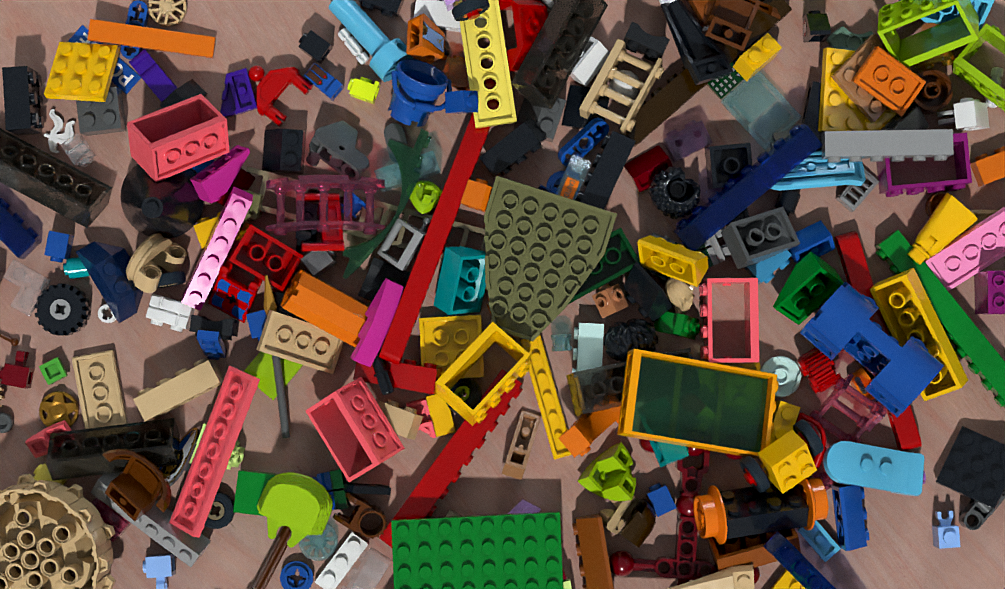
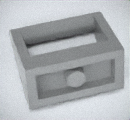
M398 217L377 254L400 270H406L423 242L426 233ZM404 226L414 235L401 258L397 260L387 254V251L401 227Z

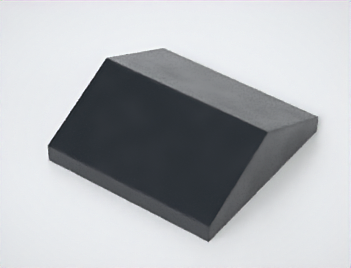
M570 85L562 126L581 130L594 118L599 117L605 121V117L596 113L590 114L588 119L580 116L579 108L590 87ZM605 95L603 97L600 96L597 103H599V106L607 109L610 98ZM599 125L596 127L598 131L602 129Z

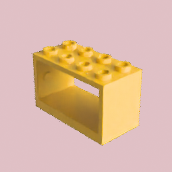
M492 322L435 382V393L472 426L476 422L481 423L487 416L486 411L490 407L495 408L501 401L500 396L504 392L509 393L513 389L515 380L518 377L523 378L527 374L531 354ZM494 343H497L517 363L474 409H471L450 389Z

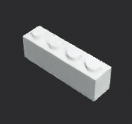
M416 0L413 18L424 13L441 30L461 32L460 22L454 19L452 10L447 11L443 0ZM482 17L475 20V25L478 28H483L487 24L486 19Z

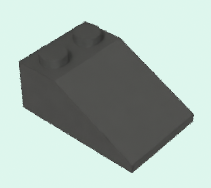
M784 207L732 222L721 232L738 270L757 264L800 244Z

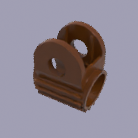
M346 492L345 496L349 498L348 501L355 504L356 507L350 517L339 512L338 514L334 513L333 518L345 527L355 532H360L361 536L364 535L366 539L379 538L380 534H384L385 524H387L384 511H381V508L375 504L371 505L364 498L354 493ZM376 513L381 517V523L377 528L368 530L360 525L362 518L366 514Z

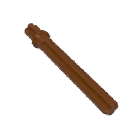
M283 527L252 589H266L288 546L287 542L292 535L289 527Z

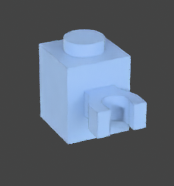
M947 510L948 516L946 519H942L941 511H935L939 525H932L934 547L939 549L960 547L959 526L951 524L953 519L952 510Z
M172 553L148 555L143 561V573H146L147 578H156V589H168L166 577L176 574L174 555Z

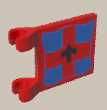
M226 261L219 270V276L208 304L245 323L247 319L246 314H249L263 280L255 277L249 287L228 276L233 264Z

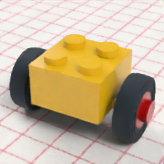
M802 419L793 425L794 431H789L758 452L762 465H759L751 456H747L740 461L745 479L760 493L770 487V480L784 494L817 471L811 455L816 456L824 450V446L818 432L805 420Z

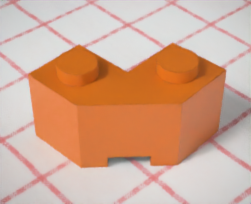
M476 178V181L468 179L461 204L485 212L493 187L489 186L487 181Z

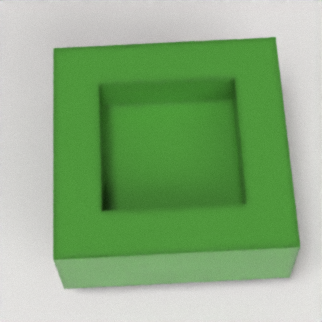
M59 357L39 366L48 385L68 376Z

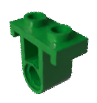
M665 312L654 323L655 331L693 340H695L700 330L699 319L679 313Z

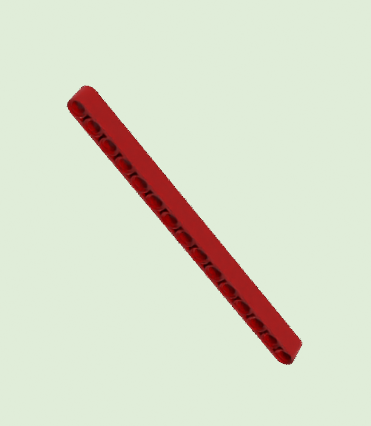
M489 78L485 80L484 86L487 89H493L496 86V82L494 79ZM490 99L487 102V106L489 109L495 110L498 108L499 102L496 99ZM473 113L379 355V358L397 365L400 364L459 211L468 179L470 180L491 127L476 128Z

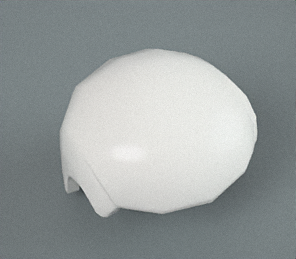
M620 70V72L639 80L638 76L632 71ZM615 78L610 80L608 87L633 100L636 99L640 91Z

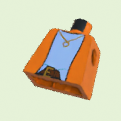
M423 13L408 21L406 53L420 61L431 64L439 59H447L449 50L445 48L444 32Z

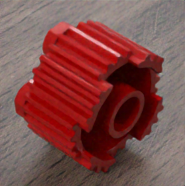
M817 347L801 355L796 360L804 377L808 375L809 385L815 394L821 393L842 381L840 373L836 374L835 372L836 368L833 360H830Z

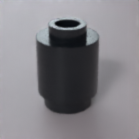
M801 189L780 191L775 208L784 207L787 216L790 213L794 214L801 196L799 194Z

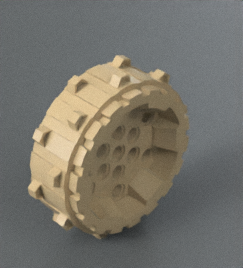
M23 474L19 476L17 485H11L2 491L0 490V589L113 588L116 580L110 572L111 564H113V548L111 547L110 539L116 533L112 525L104 523L97 508L83 497L82 487L75 484L68 488L58 482L48 480L37 481L31 474ZM24 512L29 515V520L24 517ZM62 528L68 531V536L63 534ZM27 533L33 536V541L28 538ZM47 541L52 544V549L47 546ZM12 545L17 548V553L12 550ZM31 553L36 556L37 561L31 558ZM50 562L56 565V569L51 567ZM16 566L20 568L21 574L16 571ZM69 570L74 571L76 577H72ZM35 574L40 577V582L35 579Z

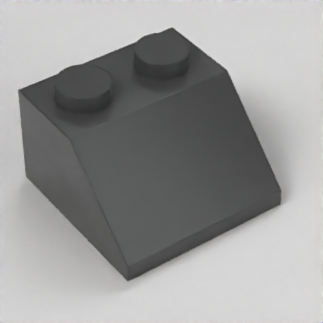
M527 90L513 130L523 122L533 119L547 138L546 141L553 142L566 100L549 94Z

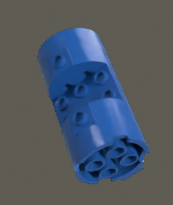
M845 281L804 326L800 334L830 360H833L842 349L849 353L875 376L865 390L898 417L929 385L944 365L928 352V349L921 340L911 336L901 347L897 339L883 332L882 327L878 323L869 320L879 309L876 302L864 294L861 295Z

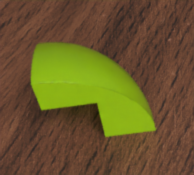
M622 442L608 448L589 464L577 481L590 492L613 501L632 500L636 488V477H632L630 466L633 465V461L628 450Z

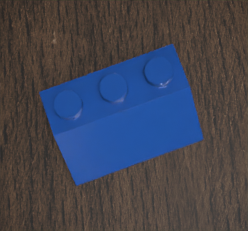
M845 484L831 485L838 546L845 551L866 547L867 541H869L868 528H865L864 520H867L866 508L862 506V499L865 498L864 488Z

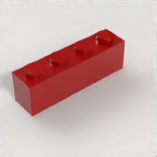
M404 359V362H400L397 365L384 360L387 370H390L388 374L393 387L436 394L435 382L442 373V369L436 368L437 364L424 362V366L416 365L417 361ZM356 362L353 380L362 377L364 382L378 384L377 378L374 377L373 366L368 367Z

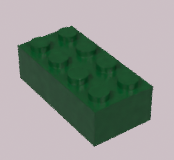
M622 228L611 233L604 256L570 303L632 270L636 262L640 264Z

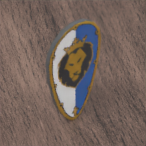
M193 428L159 466L170 487L179 479L183 471H189L191 467L189 460L197 445L199 437L198 428Z

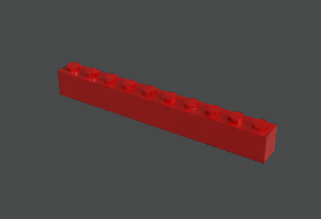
M503 369L499 372L483 394L481 401L508 372ZM516 379L513 389L509 393L504 392L500 396L501 401L495 408L490 407L486 411L487 416L481 423L476 422L472 426L468 421L464 420L392 520L425 518L426 515L431 517L437 508L434 505L439 498L441 500L444 499L449 492L447 486L451 481L455 483L462 474L459 472L463 464L468 466L474 457L471 453L475 448L480 449L486 441L484 435L487 431L492 433L498 425L496 421L500 414L504 416L511 407L508 404L511 398L516 399L523 389L520 387L522 383ZM390 522L379 539L392 548Z

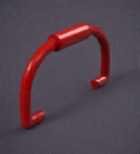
M799 413L796 423L804 419L815 425L820 432L824 450L814 456L813 459L816 468H819L827 449L825 447L827 440L825 430L814 418L804 413Z

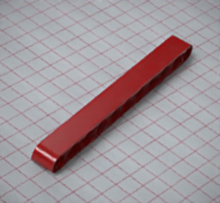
M854 230L835 236L836 248L847 283L861 295L864 294L866 297L874 300L870 288L874 285L857 232ZM878 309L869 320L878 323L882 327V331L889 336L884 318ZM909 405L898 417L886 408L899 451L906 452L922 447L911 406Z

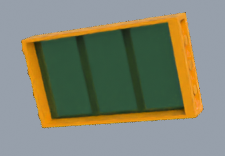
M632 349L627 352L617 435L760 459L758 452L771 444L770 437L774 430V422H772L773 413L776 410V401L774 400L779 386L777 374Z

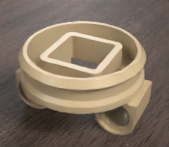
M161 233L152 234L140 244L132 255L126 268L127 279L132 280L135 284L134 286L141 291L153 293L157 290L162 272L160 269L164 268L169 272L181 271L186 257V250L177 243L172 244V241L164 238Z

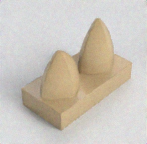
M635 496L629 501L611 500L617 510L604 509L600 511L602 521L606 525L605 528L612 533L618 534L640 500Z

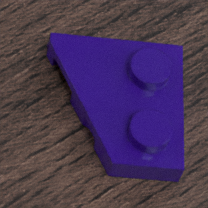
M244 68L227 73L220 113L225 118L257 109V101L248 75V69Z

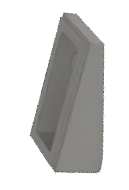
M865 168V177L872 184L869 186L864 182L862 186L866 188L865 191L858 186L848 185L836 198L850 212H853L879 183ZM854 188L861 196L858 197L851 189ZM847 193L856 200L854 203L846 197Z

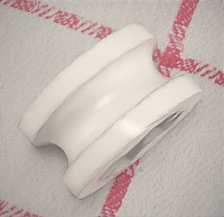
M107 304L101 306L98 310L99 319L105 323L114 322L116 320L114 315L112 318L107 317L105 319V313H103L104 310H109V306Z

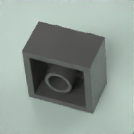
M109 88L106 102L76 100L81 134L91 136L126 131L122 90L119 88Z

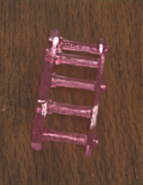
M348 175L298 176V180L288 181V177L266 181V189L275 191L277 203L276 224L266 226V230L273 231L274 235H287V232L317 229L318 232H329L330 229L363 231V234L374 235L376 231L385 229V225L374 224V193H376V190L385 188V180L369 177H360V181L349 180ZM308 188H318L320 190V221H304L305 191ZM330 188H342V191H344V221H328V190ZM354 189L364 190V193H366V222L352 221V191ZM294 190L296 191V222L285 223V194H287V191Z
M850 373L845 379L841 377L837 381L833 392L818 410L814 409L809 416L842 441L861 443L862 439L860 437L866 430L870 432L885 417L888 409L880 402H873L851 387L849 383L854 375ZM845 392L870 409V413L867 416H861L837 398ZM831 405L856 422L858 427L852 434L845 433L822 417ZM808 422V423L811 425V427H813V428L815 427V425H813L812 423ZM817 469L812 475L814 478L821 479L826 491L831 488L834 482L827 475L826 471L820 472Z

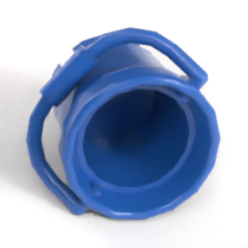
M416 59L399 61L396 69L391 72L393 93L388 111L392 110L390 114L392 118L405 125L410 126L412 121L418 122L417 127L424 126L431 112L445 109V102L439 106H435L439 95L443 94L446 87L447 92L452 91L451 80L448 79L443 71L429 63Z

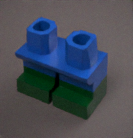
M341 469L318 473L317 476L312 477L329 492L333 501L332 510L350 507L348 498L345 496L346 491L340 489L344 488V484H346Z

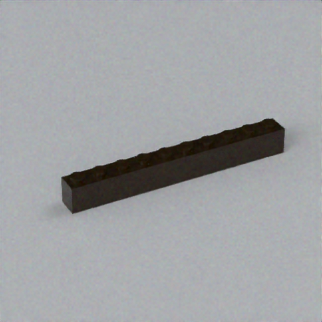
M759 0L775 7L781 18L778 19L757 10L749 28L752 33L744 51L715 39L713 40L725 53L729 64L743 54L792 10L785 0ZM683 66L682 69L684 71L679 75L673 74L666 81L668 83L667 86L663 89L658 87L651 94L652 99L648 102L644 100L634 118L636 122L632 131H627L625 136L636 141L634 147H636L709 82L695 85L688 69H685Z

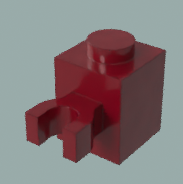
M17 351L15 364L5 363L0 371L1 384L25 389L31 388L35 368L26 366L29 352Z

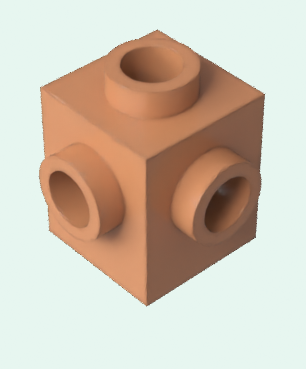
M606 284L598 288L599 293L592 295L602 318L629 307L619 284L612 287L610 284Z

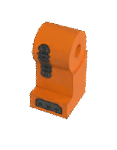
M862 367L847 377L867 409H872L880 403L865 390L872 380Z

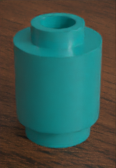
M79 257L68 258L66 263L63 264L64 273L70 279L90 276Z

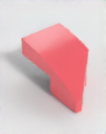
M426 398L406 403V406L417 410L416 414L423 416L418 430L425 432L432 438H436Z

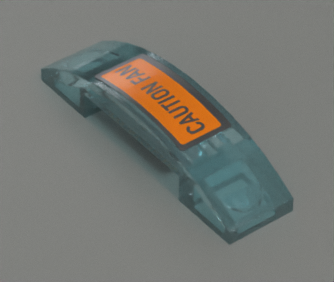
M572 154L556 194L576 200L592 162Z

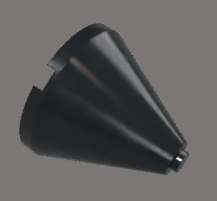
M139 164L134 166L125 177L121 188V206L127 220L136 230L146 236L161 233L164 238L170 239L188 232L199 220L205 205V201L200 200L190 180L196 173L190 168L155 182Z

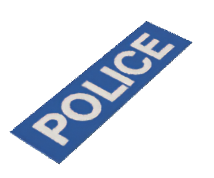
M83 25L67 41L103 44L102 42L88 41L89 30ZM118 57L112 82L127 94L141 77Z

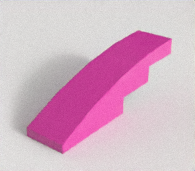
M385 278L365 313L368 318L358 334L360 341L351 355L353 361L371 367L398 308L404 288L402 285Z

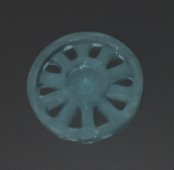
M327 523L326 530L322 535H307L305 538L310 541L303 542L301 540L299 542L300 550L307 558L321 561L329 558L335 552L338 545V536L334 528ZM329 532H332L333 536L326 537ZM334 541V545L328 544L327 542ZM311 545L308 550L304 549V546ZM324 547L330 549L331 552L327 553ZM315 548L314 556H311L310 552ZM319 549L321 550L323 557L318 556Z

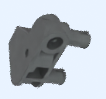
M342 120L316 130L309 144L310 153L306 161L311 166H317L320 159L343 175L339 185L343 190L348 191L352 188L354 181L361 179L363 173L369 168L370 163L368 158L355 148L358 131Z

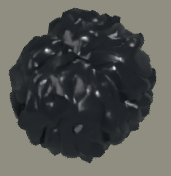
M669 166L666 170H661L660 173H657L652 178V187L649 189V194L653 205L658 210H661L664 216L670 215L672 219L684 218L695 212L698 208L697 204H699L701 196L700 185L693 179H685V172L681 167Z
M636 318L629 319L626 323L623 321L615 322L609 326L604 336L605 341L603 345L605 346L606 353L616 361H626L627 352L632 349L654 352L658 343L655 327L651 326V323H648L646 320Z

